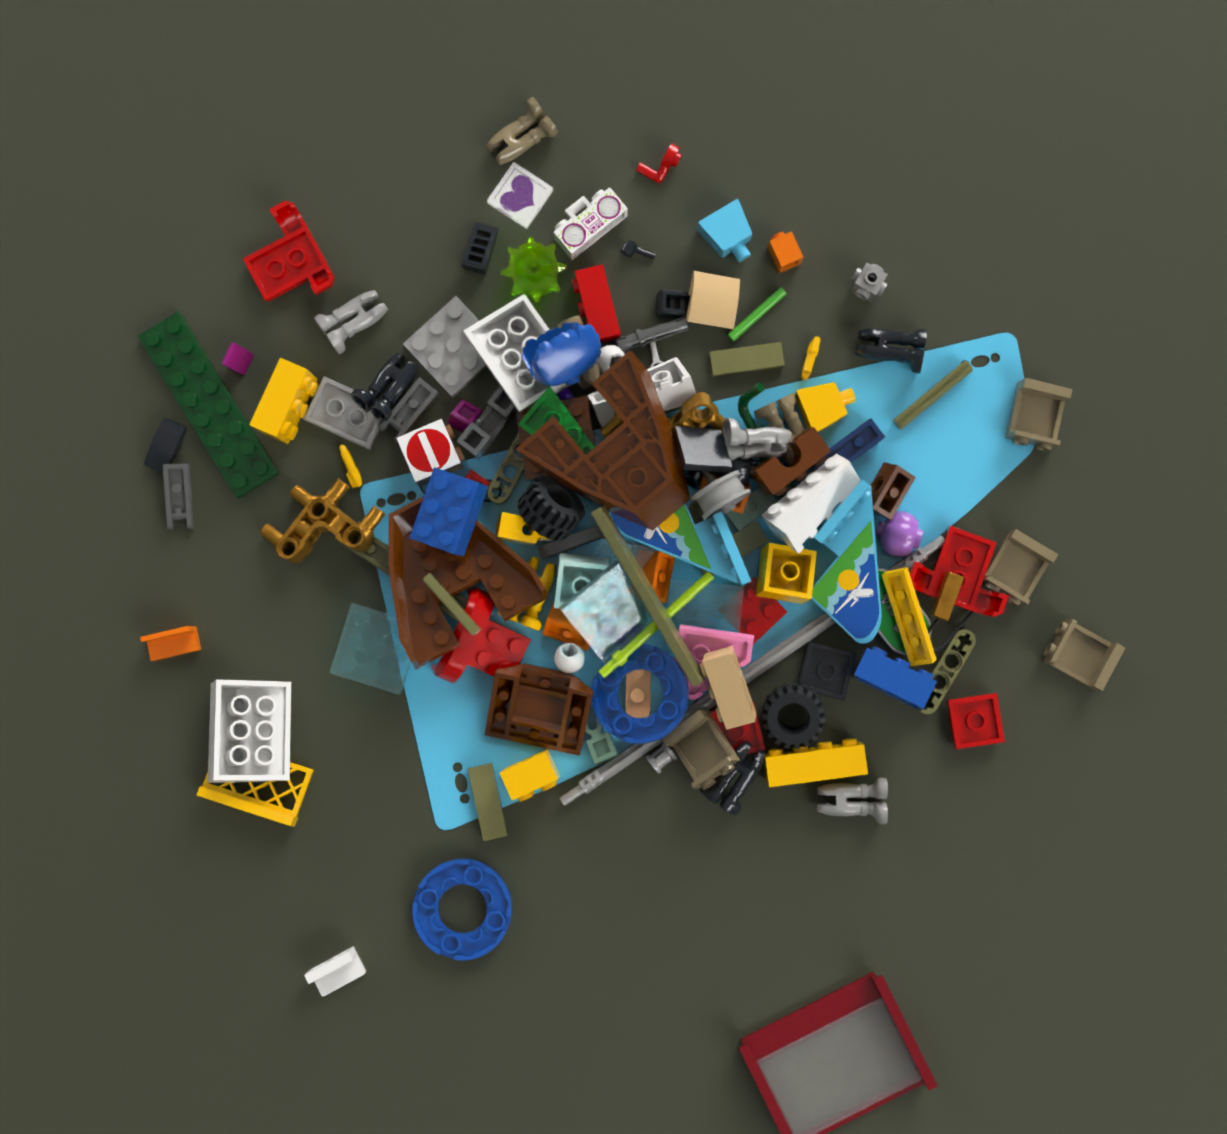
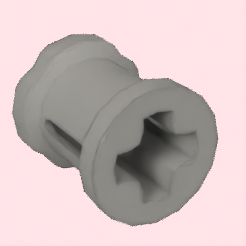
M664 742L661 743L662 747L652 755L645 756L658 774L662 772L661 769L670 761L678 759L672 750L666 747Z

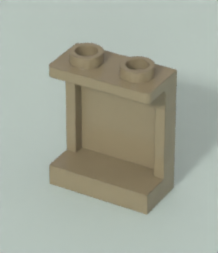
M1024 378L1017 382L1005 438L1013 440V443L1017 445H1036V449L1041 451H1051V449L1060 446L1061 441L1057 440L1064 404L1065 401L1071 399L1073 389L1029 378Z
M1011 530L1006 535L988 566L983 583L986 584L984 587L991 592L1009 595L1007 602L1016 607L1028 605L1031 601L1028 598L1047 566L1054 563L1059 554L1019 530Z
M1065 619V621L1060 622L1055 630L1057 636L1053 643H1049L1046 647L1043 662L1092 690L1103 691L1125 647L1103 639L1076 624L1077 621L1074 619Z
M698 710L678 725L669 735L662 738L666 747H673L688 770L694 780L691 783L693 789L702 788L705 790L716 783L715 778L735 769L734 764L740 761L709 710Z

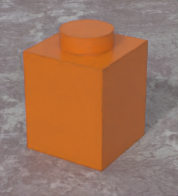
M792 231L786 234L779 232L771 237L767 249L778 273L801 264L804 257Z

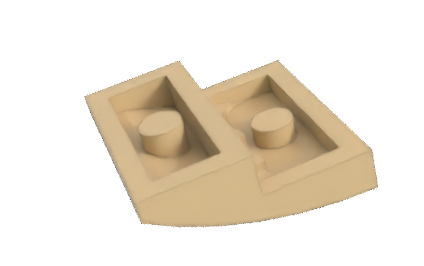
M693 271L688 293L690 301L686 321L734 329L739 300L740 279Z

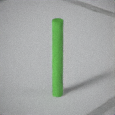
M780 287L728 333V338L734 342L787 295L786 291Z

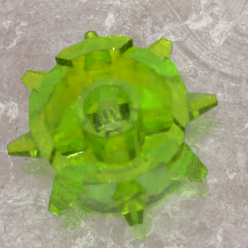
M529 237L528 243L520 245L518 250L511 247L507 249L511 256L509 267L502 270L501 275L512 278L514 286L511 294L513 296L521 293L522 295L525 294L526 296L533 297L535 302H539L540 296L546 295L552 290L556 292L561 290L557 283L558 272L567 269V265L556 261L554 254L556 245L554 243L545 247L542 243L535 242L533 237ZM532 267H537L535 273H531Z

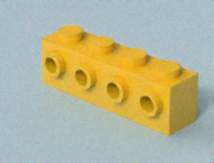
M856 738L843 739L842 744L835 745L827 741L817 743L818 747L812 748L800 745V749H795V746H793V750L783 751V748L769 749L764 760L766 783L769 787L866 775L868 774L864 744L857 741Z

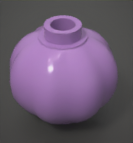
M897 511L892 520L886 518L884 522L878 523L875 536L880 537L881 547L887 554L894 557H904L909 555L913 548H919L923 530L918 529L919 522L912 514L905 511Z

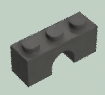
M501 386L488 400L487 408L480 418L474 423L471 422L457 439V443L477 460L482 457L516 414V407Z

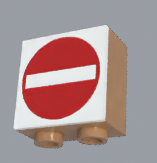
M442 419L397 438L412 476L419 487L429 483L434 467L450 473L464 468L461 461L465 460L460 446L455 448L452 439L456 437L451 425L446 426Z

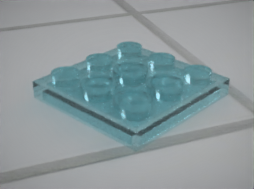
M617 560L559 607L604 664L612 658L611 656L618 649L622 650L654 621L620 562Z
M671 578L668 607L696 581ZM709 583L671 618L677 630L679 631L681 624L739 633L744 586ZM664 639L663 650L672 652Z
M351 603L329 673L400 695L411 661L400 642L396 616Z

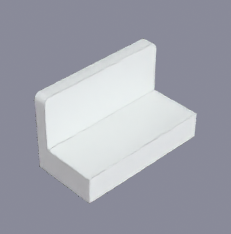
M354 946L310 969L304 976L308 984L315 982L321 996H326L363 976L366 973V969Z

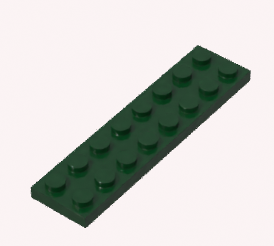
M179 311L137 336L236 498L240 499L280 474Z

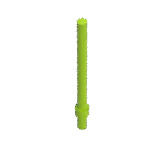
M709 571L666 609L670 618L714 579ZM652 621L621 651L618 649L611 656L612 659L598 672L606 678L619 665L622 667L628 661L627 658L658 630L655 622Z

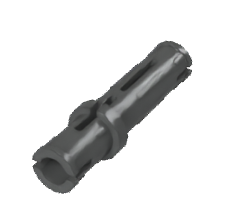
M684 316L651 328L637 329L634 333L615 338L616 346L623 352L637 347L644 348L646 344L687 332L688 326Z

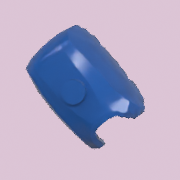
M564 323L562 324V329L555 327L553 330H547L545 334H541L537 337V340L529 339L526 341L521 357L532 377L539 383L547 386L565 383L566 385H572L579 382L580 376L589 369H592L600 360L602 344L599 334L596 333L591 324Z

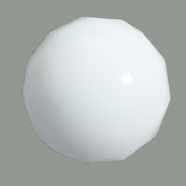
M606 345L600 349V360L597 362L601 370L600 372L603 374L625 355L619 347Z
M574 643L562 644L555 651V665L564 673L577 672L584 664V652L580 646Z

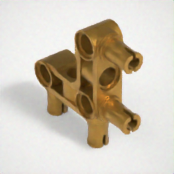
M704 392L694 394L682 404V408L671 418H667L672 432L675 426L704 428L710 424L714 429L721 430L723 434L725 418L719 413L718 407L712 403L711 397ZM700 406L706 407L702 410L697 409ZM616 412L614 417L601 428V433L605 438L624 423Z
M337 478L327 493L320 496H313L301 486L296 485L291 490L290 497L302 505L304 509L284 535L270 524H266L261 529L260 535L274 545V549L280 557L292 563H300L310 554L314 548V543L326 531H331L336 535L335 538L339 542L355 551H367L372 545L374 529L386 514L373 505L361 523L354 521L337 508V503L350 488L346 483ZM325 507L324 513L319 516L320 509ZM361 534V540L354 544L355 537ZM295 546V551L289 555L290 548Z

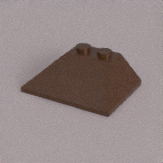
M525 663L498 669L495 671L484 735L580 756L594 691L575 675Z

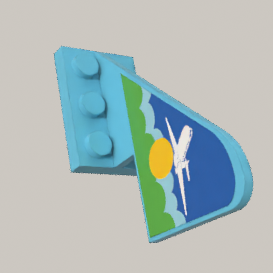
M862 479L814 536L816 540L827 546L838 557L814 584L811 599L856 642L864 644L872 641L876 636L881 624L882 611L872 486Z
M685 503L653 531L609 512L623 536L742 586L751 583L750 576L722 511L714 514L712 518L694 524Z

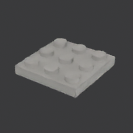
M457 296L403 343L406 349L452 398L487 367L463 333L465 329L479 322V320Z

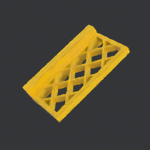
M290 762V768H293L290 770V774L299 770L305 772L306 776L303 783L295 787L291 779H289L287 782L291 789L279 795L273 785L275 781H267L257 787H254L253 782H248L251 790L240 794L237 793L233 783H224L220 786L208 783L207 772L204 783L199 787L196 796L295 827L298 820L297 815L314 770ZM230 785L232 791L225 789V787ZM270 785L275 797L267 801L260 800L257 790ZM299 788H301V789H300V792H299V795H298L297 792H296V790L299 789ZM293 792L296 799L293 811L284 808L280 798ZM253 793L255 798L249 797L247 795ZM274 801H277V803H278L279 806L274 805V804H271V803L274 802Z

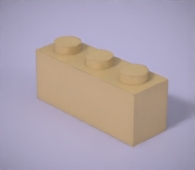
M733 645L705 653L703 661L700 663V668L704 678L708 677L710 682L708 690L711 699H716L718 705L716 712L720 723L724 722L726 730L755 722L756 710Z

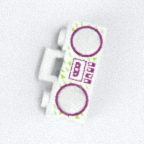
M610 187L605 191L601 189L595 193L591 204L585 196H582L565 210L566 215L570 219L568 221L563 219L555 226V231L553 232L554 239L571 260H574L628 216V208ZM585 207L586 210H584L582 213H580V214L576 217L575 214L578 213L580 210H582V209Z

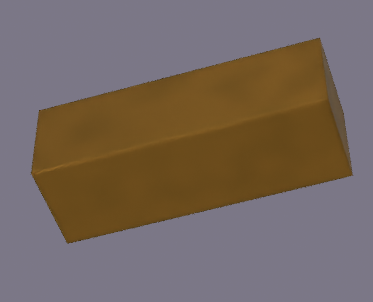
M945 572L930 616L943 621L949 620L964 577L952 572Z

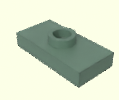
M758 488L749 494L743 514L732 510L725 514L736 530L740 531L761 517L777 501L773 495L766 496L763 490Z

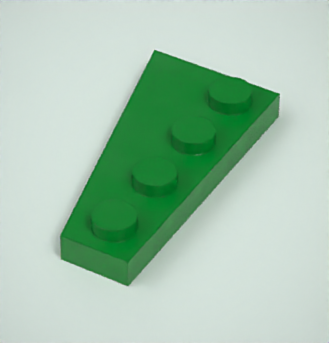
M550 386L518 424L532 435L552 417H555L586 455L595 448Z

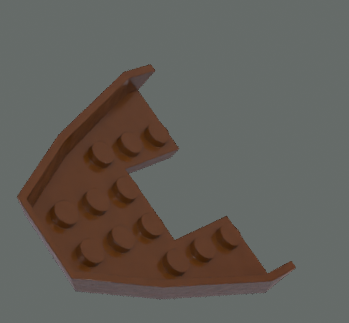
M630 350L592 383L624 421L621 426L586 455L559 421L552 417L518 446L516 450L535 468L598 507L605 506L608 512L653 531L689 501L690 494L673 432L650 373Z
M424 496L389 514V572L399 639L416 670L460 646L438 606L442 601L423 581V578L429 573L437 578L452 597L482 582L504 622L548 598L546 589L534 568L478 520L475 523L464 556L455 555L411 539L410 535Z

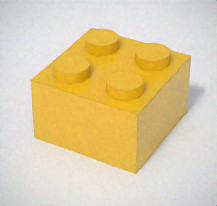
M768 543L762 547L755 596L799 604L811 600L817 551L803 549L798 554L789 546Z
M549 749L508 766L500 772L511 800L518 798L519 802L532 797L534 790L541 788L543 792L556 786V780L560 777Z

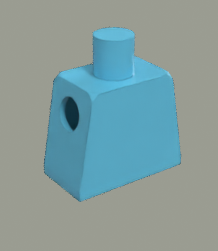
M738 199L698 222V232L720 257L733 253L737 261L742 262L751 255L745 244L751 240L752 231Z

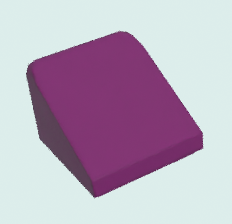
M232 342L222 364L234 372L245 375L254 355Z
M462 399L451 412L448 425L450 424L451 427L463 433L471 422L474 423L479 419L483 410Z

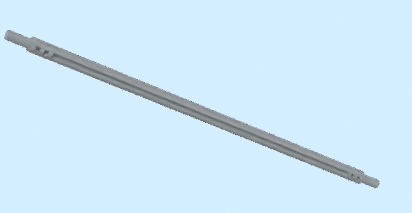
M939 536L925 547H919L887 570L908 567L910 572L915 561L921 564L925 562L930 554L943 546L945 539ZM825 612L742 669L746 684L836 622ZM708 692L687 707L679 725L698 710H709L717 705L716 699L712 700ZM660 739L643 744L634 743L618 756L580 780L579 785L560 797L561 802L566 806L583 793L588 794L662 743L663 740Z

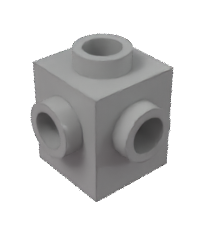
M866 263L863 269L857 268L851 279L854 285L850 291L858 298L871 303L876 295L881 296L887 286L884 280L888 274L883 272V268L879 265Z

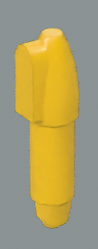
M814 337L808 346L801 375L803 380H807L812 372L815 358L819 351L820 337Z
M341 444L339 447L340 455L347 468L346 475L352 488L362 486V479L359 469L356 467L347 447Z

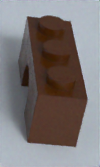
M815 427L805 429L788 442L794 453V460L789 467L783 466L774 456L768 457L750 471V474L766 496L775 494L777 497L788 489L787 484L792 480L795 482L799 481L807 475L806 470L812 465L817 467L826 460L825 455L831 450Z

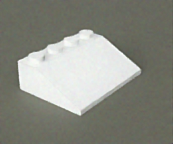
M525 294L463 331L519 412L533 406L549 387L539 383L532 377L521 357L526 341L529 339L537 340V337L549 330ZM565 383L550 387L558 394L571 385H566Z
M215 680L211 683L208 783L289 781L291 682Z

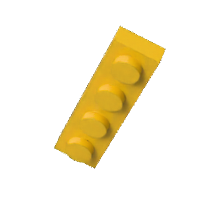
M908 567L885 571L881 575L910 667L934 663L937 659Z

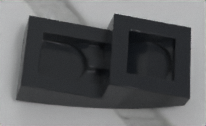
M163 418L149 447L144 466L163 473V464H172L176 451L181 449L187 427Z

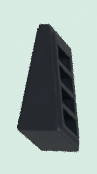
M475 222L461 263L463 269L486 275L498 235V228ZM479 230L491 233L490 238L478 235ZM476 240L488 242V245L478 244ZM474 248L484 250L485 254L474 252L473 250ZM471 257L480 258L482 262L471 260Z
M661 289L656 295V317L680 318L684 316L686 318L685 300H688L689 306V292ZM666 299H668V308H666ZM675 300H678V309H675Z

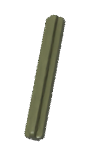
M963 361L893 420L895 426L900 430L907 426L973 371L972 366L967 361Z

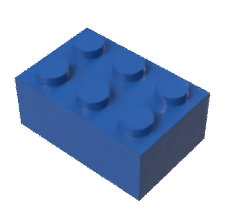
M434 467L410 538L449 553L464 556L488 486Z
M873 647L871 650L867 648L853 678L920 711L923 710L937 681L932 679L934 675L923 669H919L918 672L910 669V663L900 658H896L894 661L886 657L887 652L882 649Z

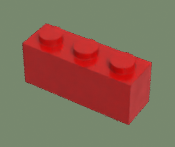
M603 264L575 271L576 279L572 280L574 293L580 294L581 302L577 303L580 316H585L587 324H591L594 327L596 333L599 334L601 344L615 341V338L621 337Z

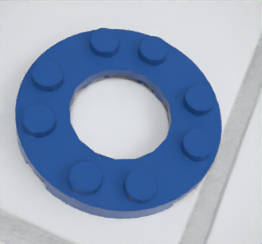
M642 644L627 658L628 661L622 667L619 665L606 678L597 672L591 688L594 691L592 696L593 710L604 729L622 741L637 744L655 742L669 735L683 719L689 700L687 678L678 661L661 648ZM617 650L612 652L603 660L600 669L612 659L611 656ZM644 669L651 671L659 678L663 686L662 703L654 714L646 718H636L628 715L618 701L620 682L628 673L634 670Z
M467 858L449 860L432 869L418 886L412 907L413 921L418 935L433 952L453 958V960L475 959L494 949L505 936L512 917L510 891L500 874L489 865ZM459 884L473 886L478 889L484 896L487 905L486 918L482 925L474 931L467 933L454 932L447 928L439 914V902L442 895L452 886Z

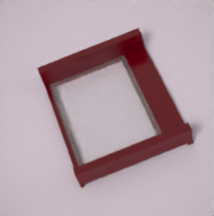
M874 972L741 1038L743 1045L739 1047V1050L781 1134H826L923 1084L929 1091L938 1087L883 975L877 977Z

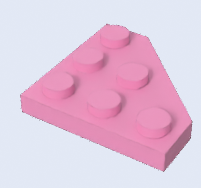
M680 624L679 633L699 667L705 653L732 645L740 667H744L751 662L754 635ZM708 677L695 687L691 685L687 678L689 699L696 700L708 690L710 685Z

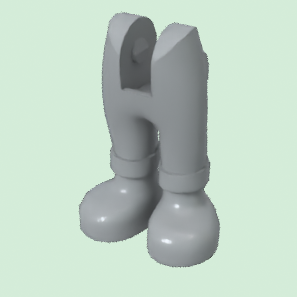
M375 290L365 292L353 298L340 308L333 310L331 315L318 314L314 317V320L327 336L338 355L345 351L344 341L347 337L351 338L355 333L370 327L388 311L384 303L376 305L369 311L366 310L367 306L379 298ZM357 314V316H356L355 318H353L351 321H349L348 323H345V324L341 325L342 327H340V328H338V329H336V330H333V328H334L337 324H341V323H343L346 319H348V318H350L351 316Z
M725 418L723 422L724 441L731 461L738 457L748 459L776 456L777 458L787 453L788 447L784 443L790 442L792 435L790 430L777 427L745 428L742 430L738 422L733 418Z
M878 778L874 784L869 786L867 784L830 783L817 787L818 795L836 796V804L819 803L817 804V812L842 817L867 816L869 814L875 818L878 824H887L888 808L885 801H847V798L867 799V797L887 799V778Z

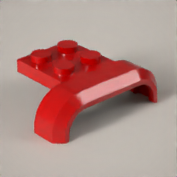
M283 201L270 208L271 214L285 236L243 258L264 300L268 303L307 281L310 282L315 295L333 287L335 277L295 204Z
M949 526L933 571L924 567V564L916 561L913 563L910 577L914 589L936 598L945 572H952L964 577L954 605L989 617H996L1002 614L1009 595L981 588L997 542Z
M478 587L467 590L468 601L464 610L482 630L476 635H471L458 621L453 633L460 646L444 654L435 665L432 664L431 666L435 676L450 683H454L460 678L467 665L492 676H495V671L498 669L519 665L531 639L489 620L494 603L488 592Z

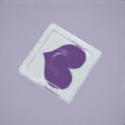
M513 162L488 198L487 203L527 229L553 192V187Z

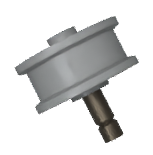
M739 470L718 479L713 472L702 471L708 485L694 494L691 499L693 502H698L704 513L702 518L707 520L721 511L725 514L736 508L735 504L747 497L751 491L750 489H745L738 478L740 475Z

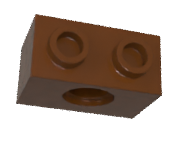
M884 462L871 484L873 513L892 520L916 477L898 465Z

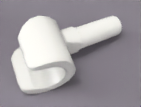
M656 342L650 343L653 361L650 368L654 364L663 363L659 359Z

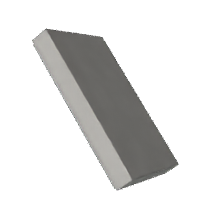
M323 376L303 420L371 450L380 430L379 426L383 421L374 417L371 410L366 412L354 402L351 397L354 389Z

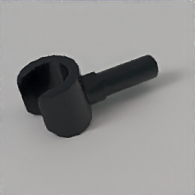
M631 240L625 242L620 250L628 258H631L634 252L653 260L655 257L654 253L641 249Z

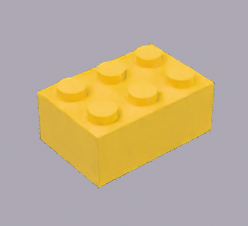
M280 358L249 425L267 436L289 444L290 440H293L297 435V424L300 418H304L308 410L307 402L310 396H314L317 391L318 379L309 370Z

